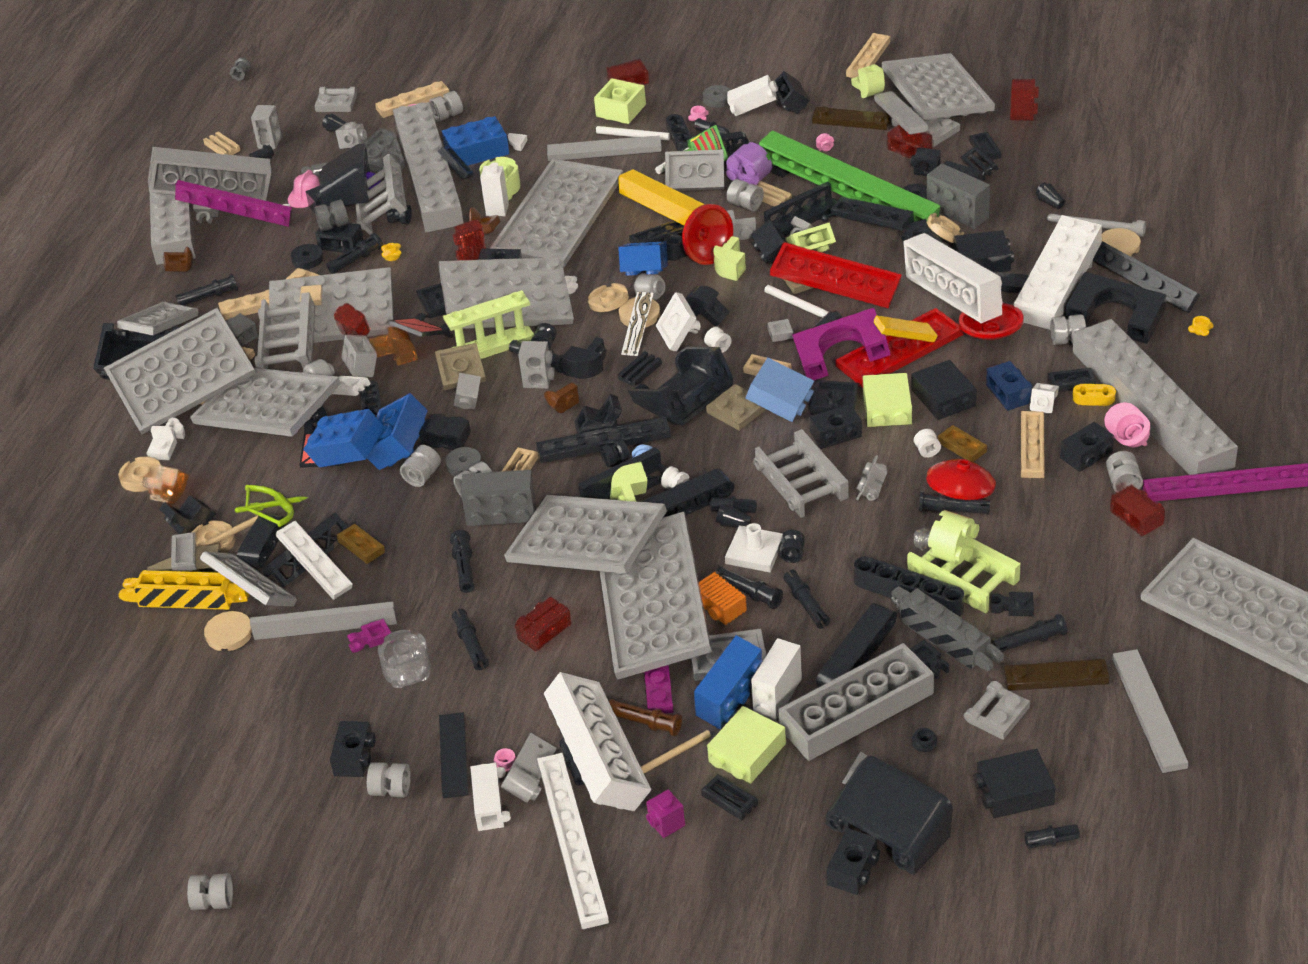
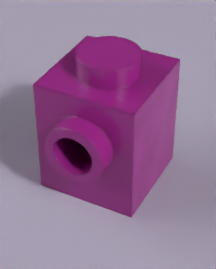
M669 789L647 801V821L663 838L685 826L683 805Z

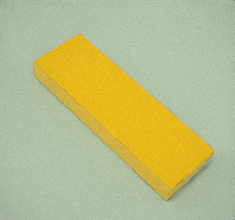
M876 315L873 321L883 335L935 342L938 336L928 323Z

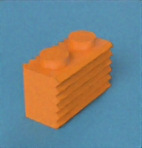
M716 572L699 581L704 609L708 611L713 620H719L727 625L728 622L731 623L732 620L746 612V596L729 584L728 581L726 582Z

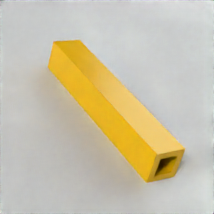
M634 169L619 175L620 194L682 225H685L689 215L696 208L704 205Z

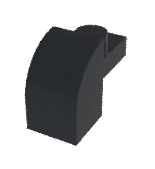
M697 286L685 297L695 316L697 317L702 313L715 327L730 313L716 298L719 293L711 287Z
M596 337L587 349L571 346L561 358L563 375L586 379L600 374L603 371L602 361L605 359L607 352L604 346V339Z
M609 394L600 410L584 405L574 421L577 433L581 434L618 426L616 419L619 418L622 411L618 396Z
M189 495L180 509L166 502L159 508L165 515L164 519L178 534L191 533L201 524L203 526L208 525V522L216 515L205 502Z

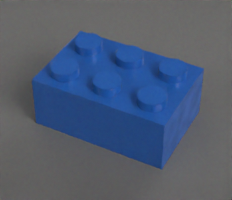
M495 116L442 130L444 146H451L467 166L509 154L507 135Z
M666 241L626 243L620 246V272H625L626 275H638V273L646 271V274H658L663 271V268L668 266Z
M411 393L381 408L376 418L384 426V429L367 459L378 470L387 466L390 467L402 458H408L414 451V444L419 438V431L425 423L424 419L428 410Z
M370 409L325 416L318 421L315 431L309 436L303 450L318 467L366 460L384 426Z
M737 635L733 638L694 691L697 717L720 730L736 714L738 706L745 704L749 698V691L752 689L751 679L763 662L761 648Z

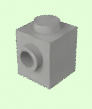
M459 373L454 406L462 409H475L480 376Z

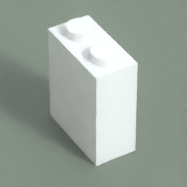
M777 638L751 679L754 712L777 721L779 718V708L788 703L802 680L800 645Z

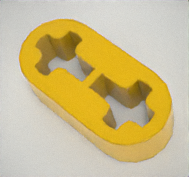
M1079 384L1073 389L1072 399L1078 405L1108 406L1115 402L1116 390L1113 386L1107 384Z

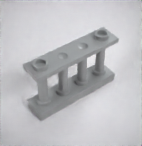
M390 154L383 157V169L367 179L368 188L384 178L382 182L369 191L367 188L369 199L385 188L386 191L370 202L355 204L356 223L361 224V229L365 230L369 235L373 233L372 222L390 209H396L400 214L407 210L401 166ZM385 200H387V202H386L385 204H383L382 206H380L379 208H377L375 211H373L372 213H370V211H371L372 209H374L375 207H377L378 205H380L381 203H383Z
M310 292L301 293V302L298 305L270 309L266 299L261 300V309H258L260 326L258 353L255 356L256 367L268 369L269 364L297 360L304 368L306 364L313 361L315 304ZM300 313V318L295 321L271 324V317ZM299 328V333L296 336L270 340V333ZM298 344V349L295 352L269 356V349Z
M802 429L794 432L795 442L792 446L766 455L760 447L755 448L754 465L756 469L762 471L787 501L789 508L795 511L800 518L805 516V503L829 493L835 494L840 501L849 498L848 480ZM794 454L801 455L803 458L779 469L773 464ZM807 466L815 471L790 482L784 477ZM817 480L823 481L826 484L803 495L796 491L797 488Z

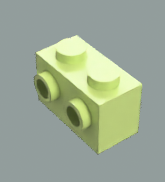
M830 223L794 233L786 238L789 244L814 251L817 250L818 252L829 250V246L836 242Z

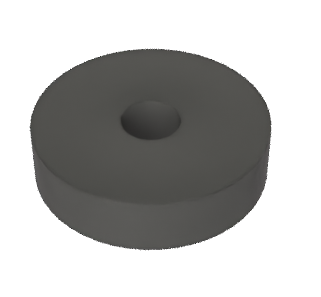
M723 85L710 86L702 93L703 103L712 108L729 105L728 91L731 89Z
M460 447L452 450L445 459L447 471L453 476H457L465 470L469 471L470 467L481 462L480 453L471 447Z

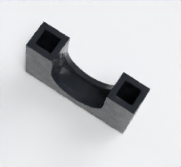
M1085 272L1066 305V319L1071 315L1082 314L1087 325L1094 310L1100 305L1111 302L1121 303L1131 308L1134 312L1128 322L1127 335L1132 340L1148 344L1165 311L1167 295Z

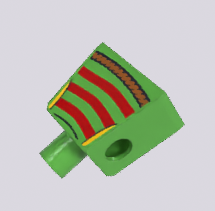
M717 125L687 141L689 149L684 151L724 150V162L728 160Z

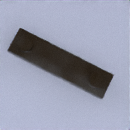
M825 106L816 107L812 116V124L887 130L890 122V115L880 111L869 112L828 108Z
M1105 659L1004 666L1008 691L1109 684V674Z

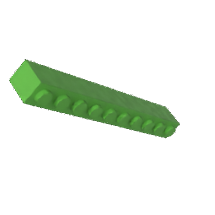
M771 131L759 142V145L767 152L766 157L768 161L771 159L772 164L818 185L828 181L831 183V191L844 197L913 211L914 222L927 220L930 214L937 213L936 217H939L940 205L775 131Z

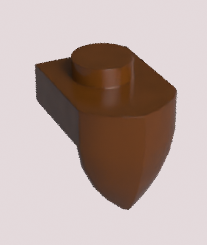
M473 207L469 211V222L473 233H491L500 223L498 215L481 217L480 213Z
M185 247L184 252L163 253L165 271L187 272L190 270L193 257L189 247Z
M572 382L557 392L550 390L544 392L547 403L558 413H563L579 403L578 387Z

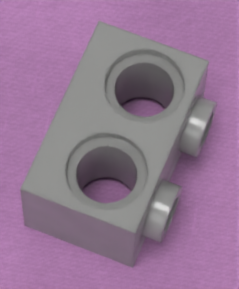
M257 105L251 116L257 147L261 149L263 145H270L272 149H276L282 138L275 105Z
M345 335L341 358L353 377H373L377 353L369 340L364 335Z
M522 341L518 356L523 388L548 389L550 380H554L555 375L554 367H551L552 351L548 349V342Z

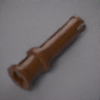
M614 699L609 700L616 717L648 725L652 731L662 730L669 732L674 737L680 732L682 726V715L680 714L671 715L663 713L662 709L658 708L648 710L615 701Z

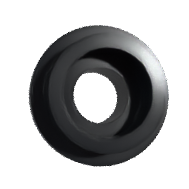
M920 728L913 734L911 743L916 750L929 752L936 748L937 736L929 728Z

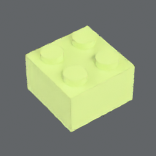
M611 78L594 97L596 117L629 124L646 105L644 85Z

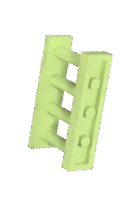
M522 290L443 316L449 329L455 331L457 343L455 347L477 343L481 359L509 350L512 340H518L519 342L531 341L534 335L529 326H524L522 308L529 306L530 301ZM514 311L516 327L504 330L502 314ZM494 317L496 333L485 337L482 321ZM474 324L477 340L465 343L462 327Z
M974 539L970 545L973 548V553L968 561L974 564V566L961 578L950 573L957 564L947 561L940 568L931 563L935 558L929 555V552H932V548L922 557L912 552L908 553L907 570L962 588L964 591V602L984 613L989 611L990 592L1002 581H1006L1014 586L1020 580L1021 563ZM983 570L994 575L981 589L970 584Z

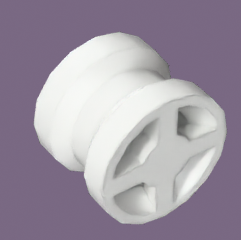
M719 327L711 328L704 338L705 343L709 347H720L722 353L731 345V337Z
M923 429L914 437V443L923 457H933L941 449V444L931 429Z
M671 466L663 473L661 485L667 489L673 488L689 481V475L685 472H679L677 468Z

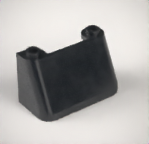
M365 143L357 144L324 165L322 171H319L320 185L319 190H316L317 201L321 202L322 205L330 206L331 202L342 200L344 205L369 202L366 176L367 172H370Z
M103 323L93 369L101 378L110 380L104 367L180 327H172V330H166L165 334L149 335L131 333L129 330L124 329L122 331L116 330L113 323Z
M685 347L677 354L675 359L679 373L658 389H650L646 384L635 385L628 390L633 402L660 418L666 417L667 422L673 425L686 424L703 411L708 404L732 387L733 376L720 347Z
M867 756L858 764L828 810L826 825L834 831L844 833L852 824L892 847L895 865L915 875L950 838L953 806L950 800L942 793L874 756Z

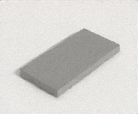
M161 302L117 321V328L155 335L197 317L198 309Z
M205 551L200 557V560L265 605L294 607L297 601L296 597L232 553Z

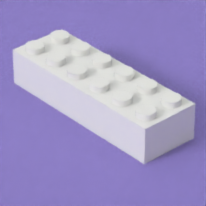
M1061 216L1014 303V307L1022 311L1024 323L1050 330L1051 318L1064 315L1067 303L1102 243V225Z
M925 233L904 241L906 278L980 323L1002 315L1003 301L1001 298L1002 282L1000 276Z
M560 672L544 692V695L564 736L565 743L569 747L573 760L581 773L582 780L586 784L591 799L599 805L603 804L618 809L635 811L651 791V788L600 683Z

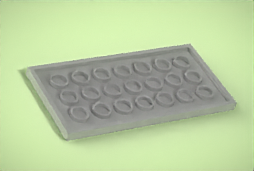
M552 159L490 249H521L522 259L561 257L562 266L565 267L617 188L619 175L623 174V170Z
M681 512L661 519L627 573L600 571L614 673L617 680L712 652L685 513Z
M1193 538L1141 593L1142 601L1308 683V592Z

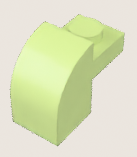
M875 64L858 69L859 76L851 78L852 86L861 91L862 98L882 93L884 90L883 69Z
M731 236L727 243H724L723 247H714V267L717 274L735 281L746 270L745 253L740 252L739 238Z
M641 462L625 465L614 473L611 482V500L636 502L634 495L646 493L648 480Z

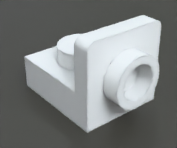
M1036 383L1032 389L1030 410L1052 413L1054 399L1058 395L1059 386Z
M152 426L153 440L147 451V456L157 460H170L177 444L173 428L171 426Z

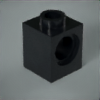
M918 147L915 155L911 157L914 175L927 176L928 173L941 165V150Z

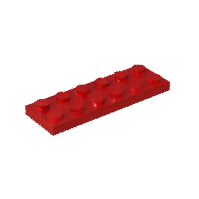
M785 242L770 269V276L889 308L902 277V274Z
M934 308L911 321L928 323L938 335L935 342L885 335L891 355L870 362L865 347L861 346L836 359V367L863 388V376L890 374L963 335L964 331L961 330L959 324L937 308Z

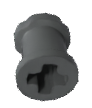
M238 58L235 61V66L230 70L231 77L237 81L243 80L246 75L245 73L251 68L250 62L246 58Z

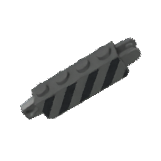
M898 586L892 591L891 599L900 610L902 622L967 668L972 669L975 666H979L981 669L990 671L993 668L991 660H994L996 663L1004 660L1003 653L991 644L989 636L918 588L910 593Z

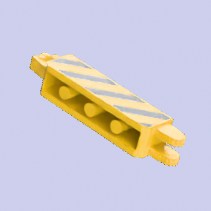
M143 570L138 578L125 579L123 582L125 589L119 592L120 599L137 602L139 607L229 610L232 603L247 602L249 598L248 592L232 583L222 574L214 572Z

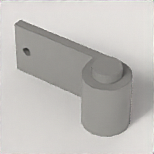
M530 733L500 787L526 803L530 799L535 801L542 787L538 786L541 774L537 758L553 755L557 748Z

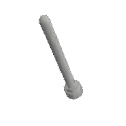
M1049 214L1047 219L1050 222L1058 223L1062 215ZM1067 216L1100 224L1102 228L1128 229L1135 232L1139 237H1144L1146 231V221L1143 220L1125 223Z

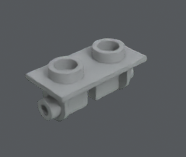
M877 455L872 463H866L862 471L865 477H861L856 487L859 490L857 500H859L861 495L870 501L877 499L888 471L884 464L876 462Z

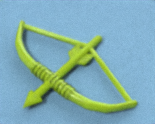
M246 485V506L235 508V512L250 511L281 527L291 521L294 516L291 503L301 502L309 497L286 499L280 492L265 486ZM250 491L269 494L276 501L250 504ZM281 506L288 514L285 518L278 521L259 511L264 508Z

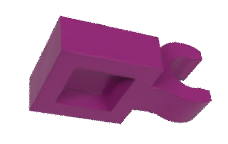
M384 619L362 625L361 632L347 635L351 643L349 648L352 653L362 650L366 644L372 648L393 641L392 633Z

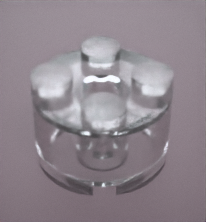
M410 630L392 632L384 638L381 647L380 645L378 647L383 676L395 688H402L419 681H424L430 675L431 662L425 638L417 633L418 635L412 634Z

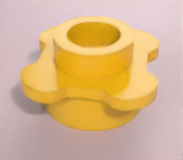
M398 243L383 245L381 247L383 251L382 257L388 261L397 260L401 255L399 250L401 245Z
M1197 316L1193 319L1192 325L1188 327V331L1197 335L1207 336L1209 335V330L1213 328V323L1205 316Z

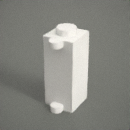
M766 75L728 91V104L732 114L738 116L776 100L778 87L775 81H771L770 77Z
M494 162L489 166H484L480 176L486 216H505L509 202L504 167L498 166V163Z
M496 763L470 766L478 831L504 827V822L510 820V813L502 811L499 778L506 775L505 768H497Z

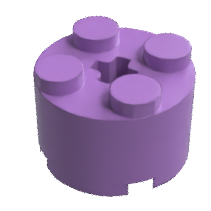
M753 142L743 144L727 160V177L730 180L740 179L749 184L757 185L771 172V159L768 161L766 157L767 152L760 145Z

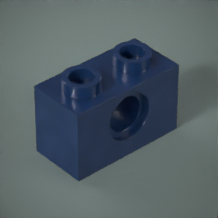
M1011 361L987 368L986 386L1007 411L1031 403L1033 386Z

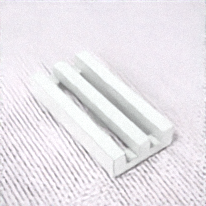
M340 376L338 378L341 384L333 394L357 396L359 394L358 391H363L365 389L364 386H369L370 382L366 377Z

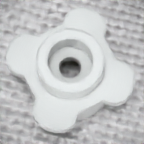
M565 276L568 294H572L578 288L576 283L577 277Z

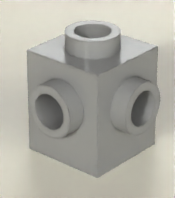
M348 122L335 131L339 149L352 148L357 144L364 143L367 139V132L364 129L363 123Z

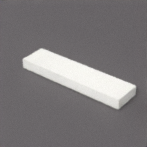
M296 521L276 532V537L333 600L352 588L351 581Z

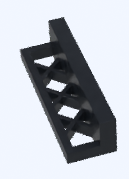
M827 181L764 211V224L769 219L771 220L772 215L779 213L772 222L785 237L794 229L791 221L795 216L812 224L820 220L822 215L830 214V209L837 202L831 195V183ZM825 191V196L817 199L820 193ZM810 198L808 203L805 206H802L804 201ZM794 205L792 211H791L790 213L786 214V212L788 211L789 207H791V206Z
M841 197L830 209L832 215H837L841 218L903 231L908 223L914 222L913 211L847 197Z
M656 447L578 483L580 497L611 500L610 491L614 473L625 465L639 462L642 463L648 480L646 490L661 484L666 468L661 464L660 451ZM656 471H659L661 473V475L657 477L650 476L651 473H654Z
M336 512L308 533L313 541L316 539L326 540L325 550L323 551L325 554H328L340 544L337 537H330L331 527L337 524L341 531L348 528ZM287 549L261 571L266 577L273 574L284 588L305 572L306 569L301 563H297V559ZM283 565L292 566V575L287 580L278 570Z

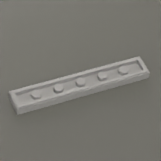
M892 91L874 94V101L910 135L928 131V124Z
M660 135L547 145L548 161L552 159L569 160L661 152Z
M385 602L251 617L250 626L254 640L358 629L362 625L384 619L387 625L397 624L394 603Z
M1138 650L1113 653L1112 660L1161 772L1166 773L1188 769L1187 758Z

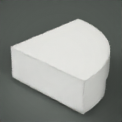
M509 133V144L513 146V149L522 151L527 142V135Z
M170 418L165 426L173 428L176 438L184 439L185 430L183 425L177 418Z

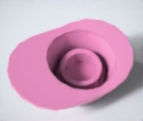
M307 170L304 174L298 175L294 179L293 190L288 197V203L291 207H308L305 191L320 185L318 177L311 170Z
M1119 403L1111 407L1104 419L1107 430L1123 445L1133 448L1141 445L1146 447V441L1150 436V422L1147 417L1130 403Z

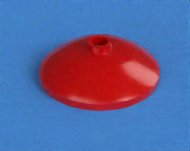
M704 204L696 208L689 215L683 228L682 241L684 250L692 261L702 265L714 263V247H723L724 243H727L731 236H733V222L729 213L719 205Z
M1006 303L1002 304V315L983 323L978 322L964 312L959 316V327L971 337L982 340H999L1017 332L1024 323L1022 311Z
M951 459L936 463L928 469L926 481L932 489L945 496L962 500L986 498L994 492L996 481L988 470L966 459Z

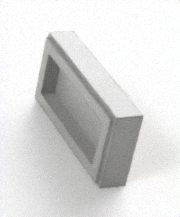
M195 532L172 535V571L185 572L196 570L197 538Z

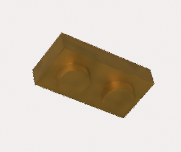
M954 425L938 435V440L942 446L966 460L974 462L987 452L986 444Z
M356 524L337 534L338 542L366 564L385 553L384 546Z

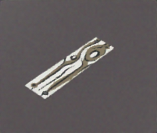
M637 292L621 355L638 356L654 293Z

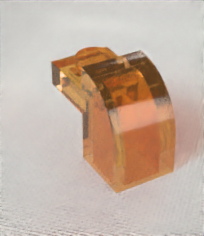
M387 327V335L369 339L370 344L377 353V358L392 354L397 366L418 360L414 344L405 330L397 327Z
M160 465L156 479L143 477L141 485L149 489L150 500L174 504L183 494L189 475L178 469Z

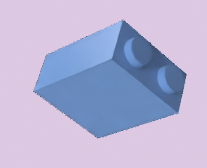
M767 357L751 383L745 399L793 422L796 415H802L806 407L804 401H810L814 390L811 389L814 380Z

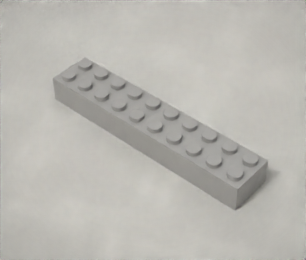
M429 102L393 109L396 130L425 233L464 225L461 205L448 163L438 152L443 146Z
M1112 319L1074 332L1073 353L1087 368L1092 369L1093 374L1102 384L1111 385L1115 388V397L1120 403L1134 405L1147 417L1150 422V434L1189 475L1224 472L1235 467L1238 446Z

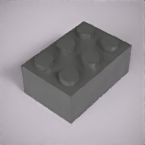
M941 164L927 174V200L940 205V214L975 229L989 218L990 184L945 164Z
M531 470L462 474L461 496L467 526L528 522L536 511Z

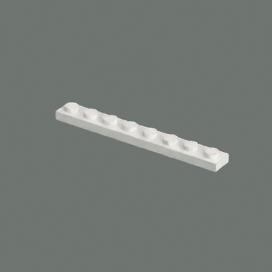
M559 753L537 758L581 927L586 929L609 923L607 911L563 754Z

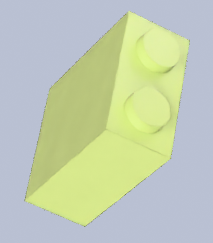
M907 373L863 376V397L867 427L912 424V405Z
M742 706L707 745L709 762L716 768H722L737 779H743L751 784L786 744L785 727Z

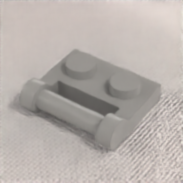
M320 87L315 103V111L351 112L357 97V87L335 89Z
M991 681L986 688L985 694L973 708H969L964 713V718L968 723L1004 740L1030 708V701L1004 689L999 682ZM994 698L999 699V702L986 717L980 715Z

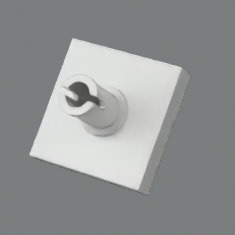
M675 292L657 322L656 327L668 348L677 352L688 332L698 333L697 330H700V322L696 320V316L683 294Z
M756 523L749 524L747 527L739 525L726 553L725 564L771 572L780 551L782 533L761 530L760 525Z

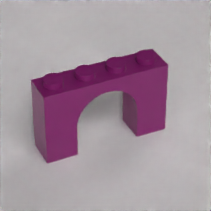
M871 308L793 334L792 336L806 377L817 380L829 376L823 359L824 354L828 348L841 341L852 340L861 343L865 347L870 362L891 355L885 335L879 331L873 322L877 315L875 309Z

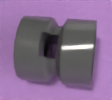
M342 200L331 202L330 206L323 204L314 207L321 232L332 229L334 225L341 227L349 224Z

